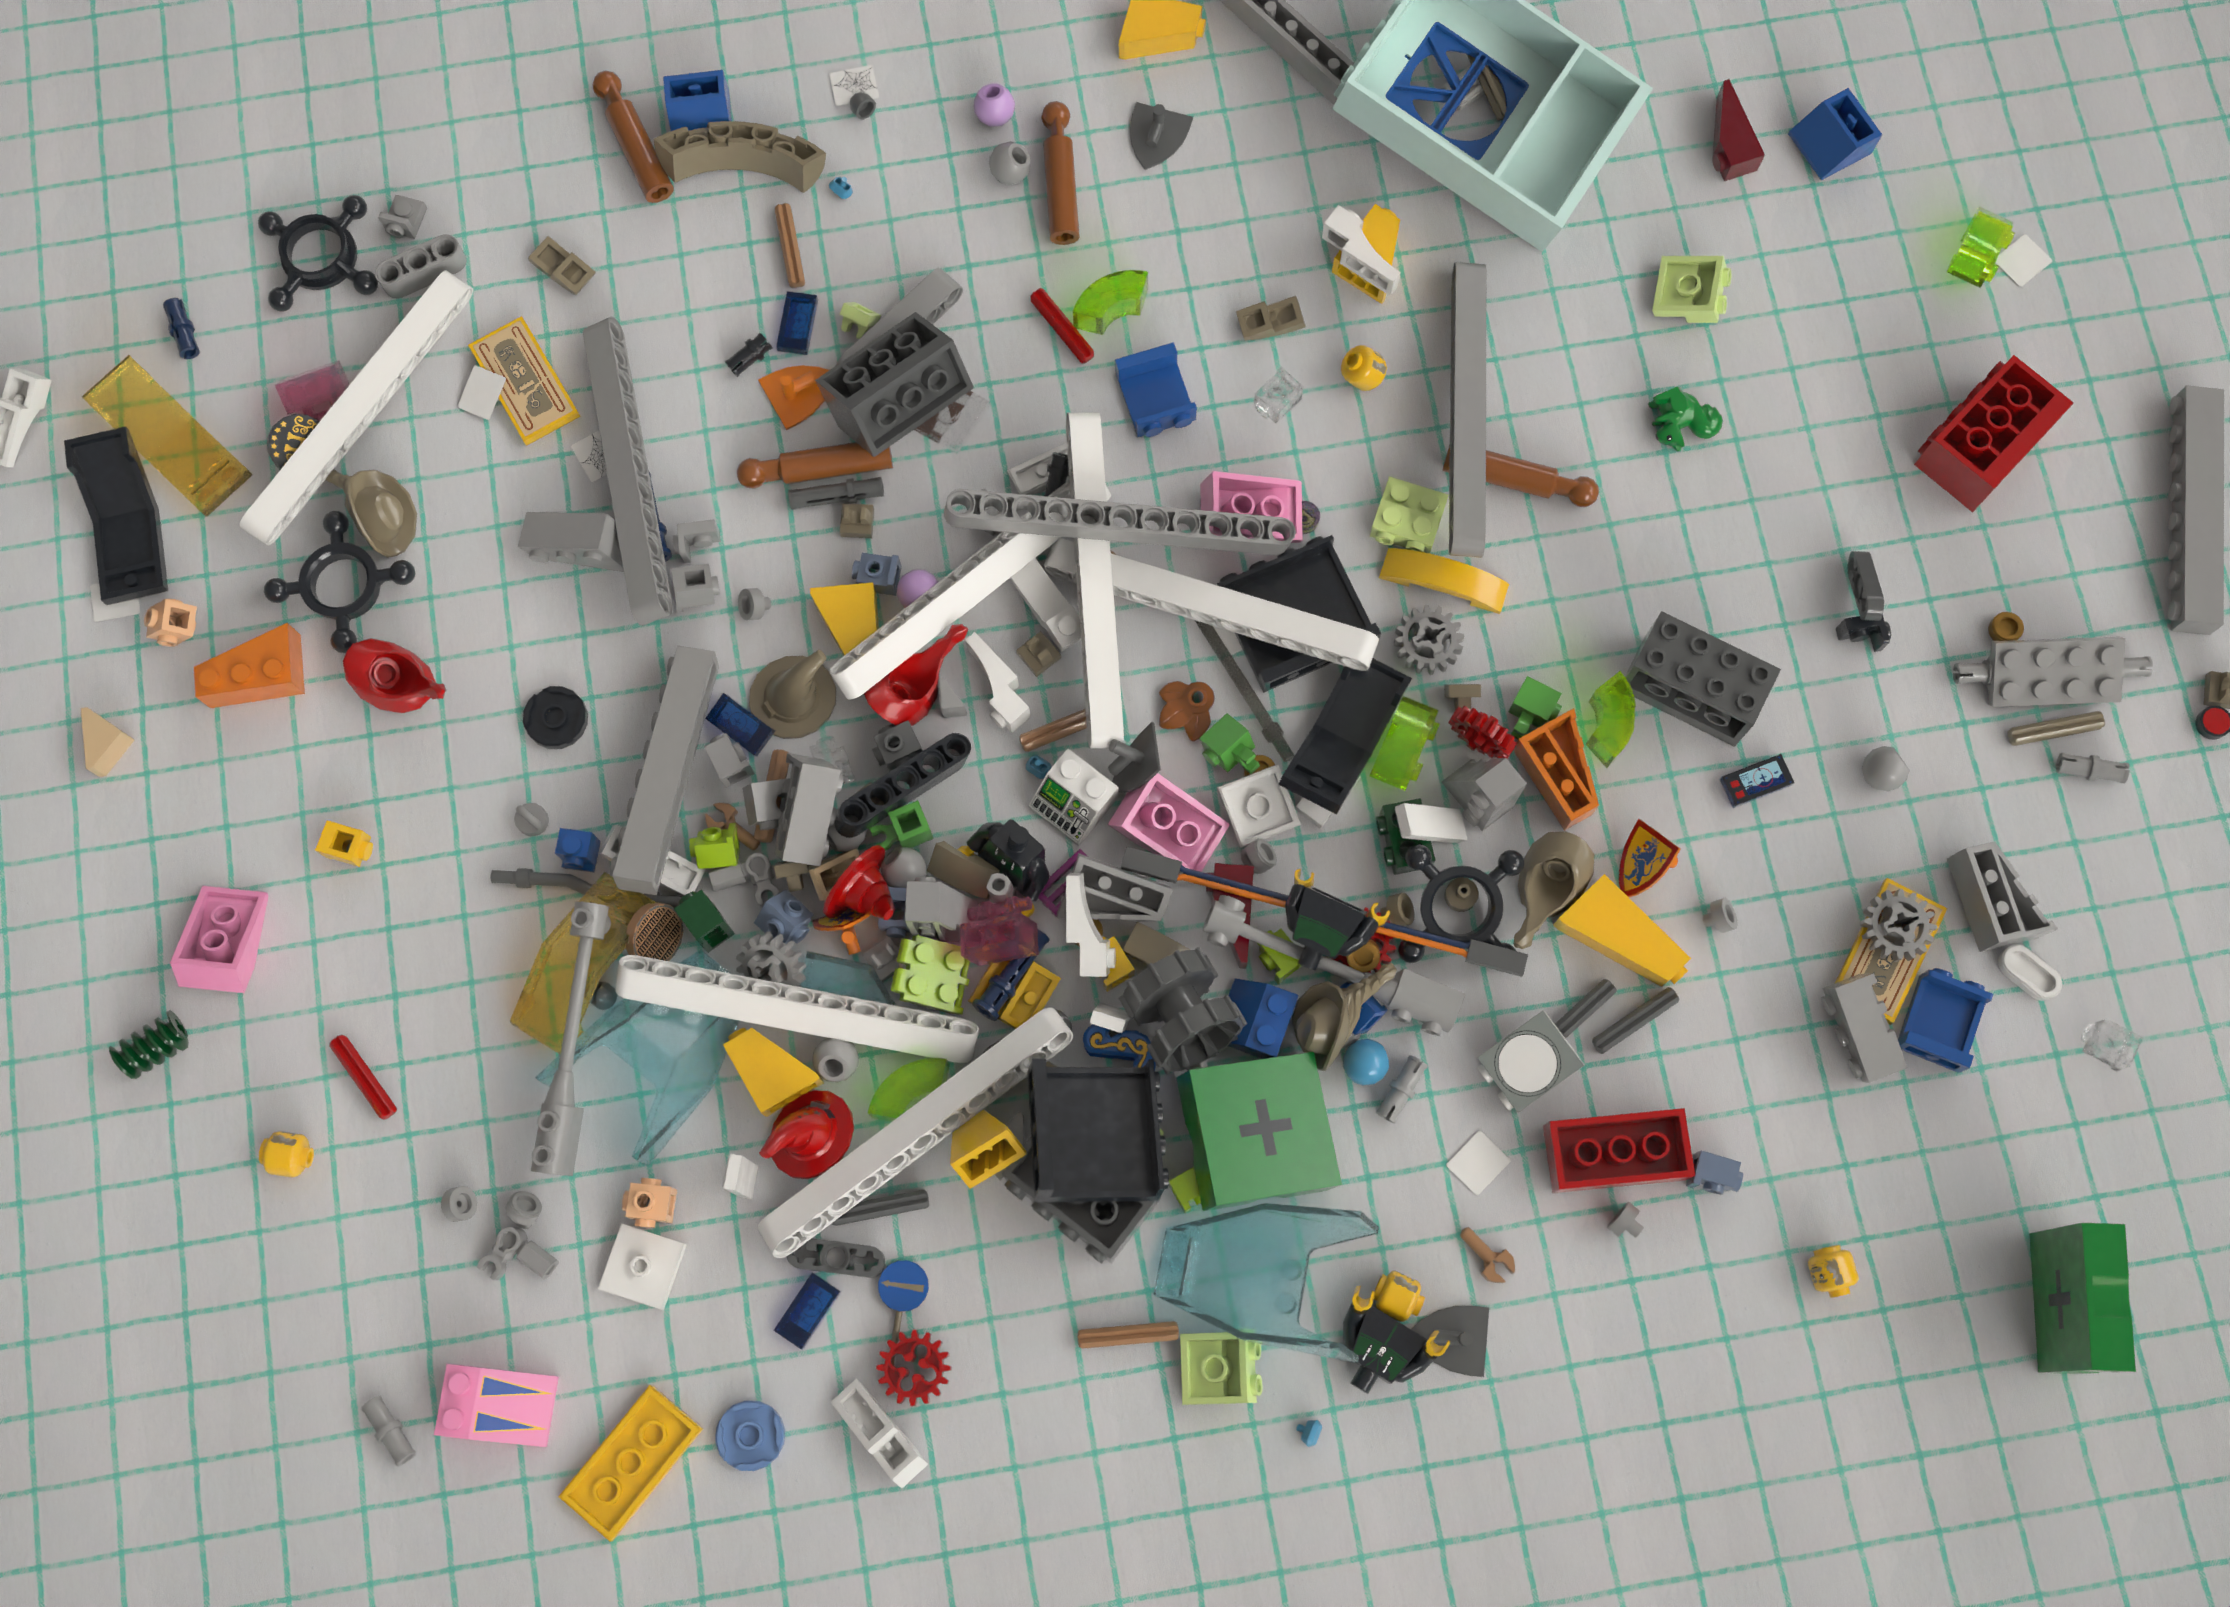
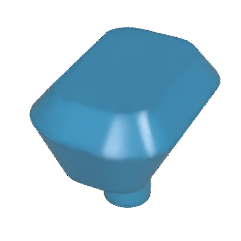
M836 177L829 183V188L842 199L849 198L853 193L846 177Z
M1038 755L1031 756L1026 763V770L1039 779H1044L1052 768L1049 762Z
M1308 1420L1306 1426L1298 1424L1296 1430L1303 1433L1301 1440L1308 1447H1312L1318 1441L1322 1425L1319 1420Z

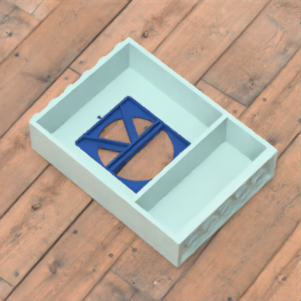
M1395 0L1385 20H1381L1372 34L1373 37L1369 43L1366 42L1359 52L1354 65H1350L1342 77L1341 83L1334 93V96L1338 99L1332 109L1543 252L1563 228L1653 88L1525 0ZM1448 51L1464 53L1475 58V61L1461 81L1446 55ZM1433 55L1451 90L1412 86L1410 81L1413 71L1423 59ZM1487 65L1498 78L1505 94L1506 112L1503 121L1493 133L1478 140L1462 141L1445 136L1441 131ZM1413 100L1446 104L1433 123L1429 125L1419 116L1413 105Z

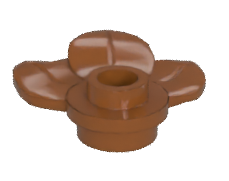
M1174 681L1165 685L1159 691L1161 698L1167 702L1160 713L1159 726L1163 729L1184 727L1191 741L1198 740L1206 733L1211 724L1209 710L1214 704V691L1204 682H1193L1187 685L1180 681ZM1196 692H1202L1203 700L1200 703H1194L1193 695Z

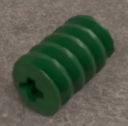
M171 1010L166 1012L169 1022L165 1023L159 1017L154 1019L157 1027L156 1030H153L147 1024L144 1025V1037H141L135 1031L132 1032L131 1038L133 1043L131 1045L123 1038L119 1040L121 1051L118 1052L114 1047H109V1052L115 1065L129 1078H139L142 1071L149 1072L153 1069V1063L160 1065L165 1062V1056L172 1058L177 1054V1049L184 1051L188 1048L187 1031L180 1019Z

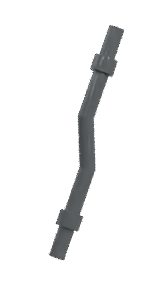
M518 868L517 871L492 870L490 876L491 883L515 884L517 888H531L532 885L569 887L603 905L642 907L648 903L662 902L675 908L680 905L679 900L683 897L660 895L659 892L657 895L607 892L572 874L533 872L532 869Z

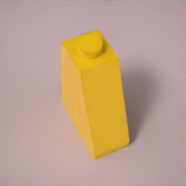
M1131 0L1119 38V59L1126 60L1195 48L1197 38H1203L1206 27V19H1202V6L1177 0Z
M1374 204L1363 219L1362 231L1375 251L1392 266L1400 219L1390 209L1381 208ZM1339 250L1333 260L1332 273L1382 304L1385 301L1386 293L1340 264L1342 251Z
M873 582L810 588V595L814 605L843 656L879 629L877 593Z
M741 1028L728 1036L729 1041L723 1044L759 1111L765 1117L782 1109L801 1095L824 1084L822 1078L816 1072L753 1028L748 1030Z
M984 1109L952 1132L950 1165L969 1189L1027 1155V1151L1010 1129Z

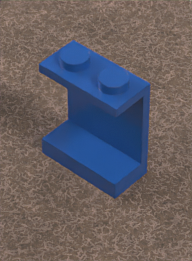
M1174 342L1115 359V374L1137 438L1141 436L1153 437L1160 434L1163 430L1172 427L1183 428L1196 420L1197 407L1195 402L1191 403L1177 364L1178 353Z

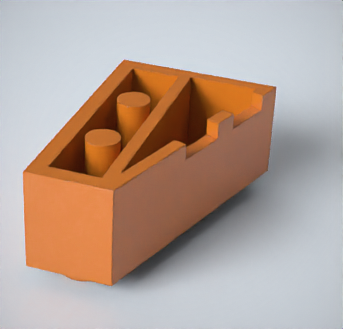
M285 623L194 666L195 697L209 708L305 694L301 635L289 623Z
M1574 708L1519 738L1513 750L1564 831L1590 817L1599 806L1590 768L1587 766L1583 751L1584 744L1575 720L1577 717Z

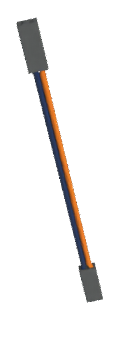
M1126 847L1121 864L1122 870L1174 884L1177 881L1183 880L1285 908L1289 896L1188 869L1182 865V861ZM1389 922L1379 926L1376 933L1462 955L1466 958L1465 962L1520 977L1524 975L1528 954L1473 939L1469 943H1464Z

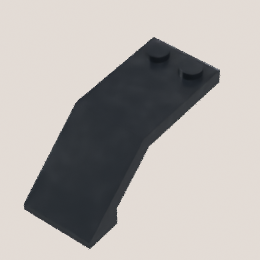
M125 426L64 440L67 469L75 476L93 523L101 601L105 605H111L168 591L159 508L129 429Z
M1372 658L1370 667L1366 671L1344 666L1316 723L1285 770L1278 785L1337 815L1371 758L1412 678Z

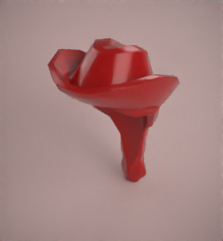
M963 624L952 625L943 638L938 639L922 653L913 654L864 693L869 706L884 720L896 726L907 720L911 726H914L928 715L938 697L939 671L943 660L957 643L965 639L968 628Z
M370 638L353 643L343 659L345 679L361 699L380 710L397 713L410 712L420 709L430 698L432 700L443 699L447 691L444 684L436 683L430 667L415 653L392 642Z

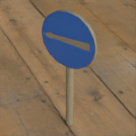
M908 1260L896 1261L888 1265L881 1273L878 1281V1290L882 1301L890 1309L896 1310L891 1338L896 1343H898L902 1313L919 1307L925 1300L929 1290L925 1271L918 1264Z

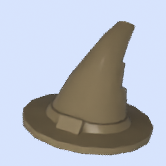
M817 650L808 657H782L770 662L757 674L750 688L749 707L754 715L776 730L773 734L774 736L782 739L802 738L816 732L829 720L836 705V686L831 674L822 665L826 660V656L821 650Z

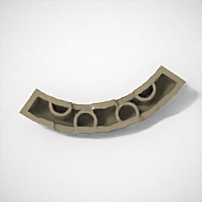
M739 121L709 122L706 128L688 131V127H682L654 138L655 151L659 162L674 183L693 175L710 171L746 170L776 177L804 193L819 179L826 160V152L800 136H796L794 139L778 133L776 127L758 123Z

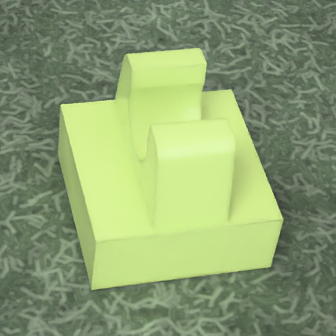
M856 302L844 303L840 315L843 316L841 329L844 332H850L854 323L857 324L858 332L856 337L860 339L880 320L881 315Z

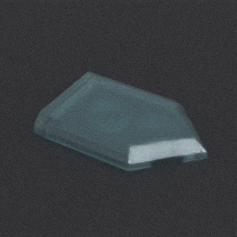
M807 951L805 958L807 967L802 971V974L806 976V980L800 984L802 988L896 1005L872 965Z

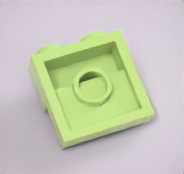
M1662 256L1652 309L1654 316L1685 317L1687 323H1718L1719 314H1725L1727 309V297L1723 295V289L1730 286L1732 277L1731 268H1727L1724 256Z
M1389 476L1372 525L1370 537L1375 538L1377 542L1384 545L1396 544L1408 550L1430 553L1449 495Z
M1254 1332L1180 1334L1182 1405L1257 1403L1256 1396L1262 1394L1263 1384L1261 1376L1256 1374L1255 1360H1259L1261 1357V1344L1259 1339H1254Z

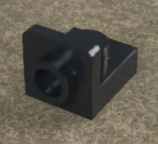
M1860 616L1845 618L1836 627L1838 640L1850 639L1851 642H1859L1870 637L1874 652L1882 651L1890 643L1891 628L1889 623L1884 621L1883 616L1880 621L1861 620Z

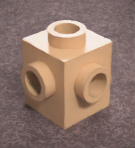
M163 599L161 602L151 606L144 617V625L147 627L146 637L155 639L158 644L168 647H175L193 637L196 627L197 607L184 604L176 599Z
M641 1178V1184L630 1183L629 1191L626 1190L624 1192L622 1200V1210L626 1211L625 1217L635 1220L634 1226L655 1228L656 1222L673 1223L677 1189L670 1186H661L662 1180L653 1178ZM650 1199V1203L646 1207L647 1201Z

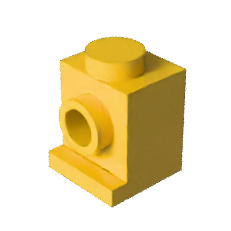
M327 820L315 851L325 858L360 867L362 860L367 861L373 851V843L370 842L371 836L364 831ZM351 843L349 851L347 852L346 848Z
M1114 936L1108 939L1110 940V948H1115L1116 965L1115 968H1110V973L1103 980V986L1107 992L1135 975L1134 967Z

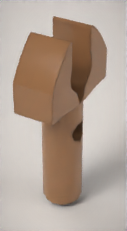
M728 803L713 804L718 811L725 815L726 823L722 821L716 822L709 815L705 814L708 828L718 827L723 830L728 829L729 823H736L735 816L738 811ZM736 823L739 841L750 850H756L760 845V841L754 839L751 833Z
M1466 1227L1461 1231L1460 1237L1484 1261V1270L1480 1274L1487 1281L1493 1283L1506 1282L1495 1272L1493 1261L1504 1264L1511 1274L1515 1273L1514 1258L1506 1249L1501 1253L1493 1252L1470 1227Z

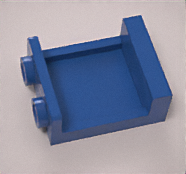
M1933 968V970H1928L1919 975L1898 1042L1902 1051L1960 1073L1971 1067L1974 1056L1969 1054L1984 1007L1986 1003L1992 1001L1993 994L1985 991V987L1973 981L1962 982L1952 978L1953 974L1946 970Z

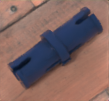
M167 299L163 303V308L169 320V333L176 341L180 357L193 359L200 354L193 334L195 330L194 325L187 317L182 299Z

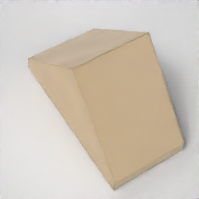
M88 707L81 708L86 769L99 777L107 776L135 740Z
M858 849L826 858L821 861V866L809 865V873L820 901L827 899L839 877L860 856Z

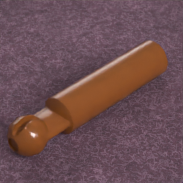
M605 70L597 73L592 84L593 91L597 97L605 100L608 105L605 110V116L646 200L651 203H657L667 199L673 193L674 187L659 162L652 142L632 102L623 100L620 95L622 88L620 78L611 71Z
M1053 101L1044 107L1041 116L1043 125L1050 130V137L1043 142L1049 233L1052 243L1069 245L1075 243L1080 238L1073 142L1070 137L1064 136V128L1067 127L1070 120V111L1064 103Z
M853 442L780 453L778 459L760 461L748 458L738 465L737 478L744 487L756 489L765 482L782 480L785 484L892 469L893 461L890 447L873 457L858 443Z
M1450 444L1442 471L1448 473L1450 463ZM1486 450V483L1547 499L1553 494L1568 497L1572 504L1578 507H1588L1597 500L1599 487L1589 477L1580 476L1574 480L1561 477L1556 468Z

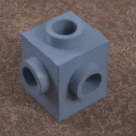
M784 890L765 902L754 924L764 933L767 931L771 932L773 938L782 934L785 944L791 940L797 944L809 933L810 929L807 926L814 914L790 892Z

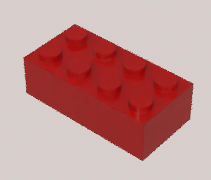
M1685 1108L1549 1121L1543 1126L1552 1193L1684 1181L1695 1177Z

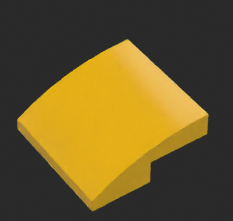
M1005 945L999 947L968 999L969 1003L972 1004L975 999H980L990 985L989 979L995 975L999 976L1013 957L1015 951ZM1033 961L1014 987L1016 989L1015 996L1012 999L1008 998L998 1012V1020L1017 1029L1044 1009L1061 978Z

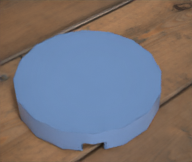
M743 1401L732 1405L722 1416L716 1427L715 1442L719 1455L729 1465L740 1471H756L769 1466L779 1456L785 1442V1427L781 1416L772 1406L761 1401Z

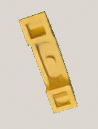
M1388 548L1379 575L1380 579L1409 587L1410 583L1470 600L1471 606L1497 614L1501 613L1509 583L1468 564L1430 553L1399 548Z

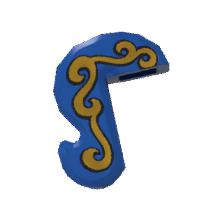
M1092 1024L1084 1032L1083 1044L1089 1056L1134 1061L1133 1067H1145L1148 1059H1153L1146 1047L1151 1044L1150 1039L1137 1030H1125L1111 1037L1109 1036L1111 1034L1110 1029Z

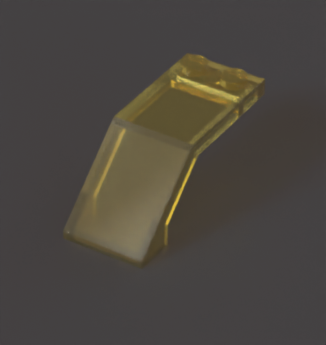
M130 355L124 358L82 396L114 429L126 426L131 433L137 451L206 517L253 475Z
M606 872L600 876L579 900V902L609 906L608 916L611 920V926L604 935V940L593 939L577 1039L584 1032L581 1022L601 976L626 948V943H629V935L626 934L632 916L643 905L657 903L642 893L618 889L613 877ZM574 907L541 944L510 1019V1023L558 1054H561L580 937L570 935L571 915Z

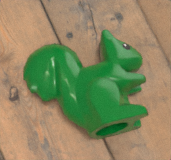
M1678 386L1653 397V401L1648 403L1651 409L1659 408L1661 411V416H1658L1652 422V426H1663L1656 432V439L1662 444L1672 446L1676 451H1680L1681 447L1685 446L1681 433L1682 428L1688 426L1695 436L1704 439L1714 437L1722 428L1723 418L1716 407H1711L1709 404L1701 406L1693 395L1683 392Z

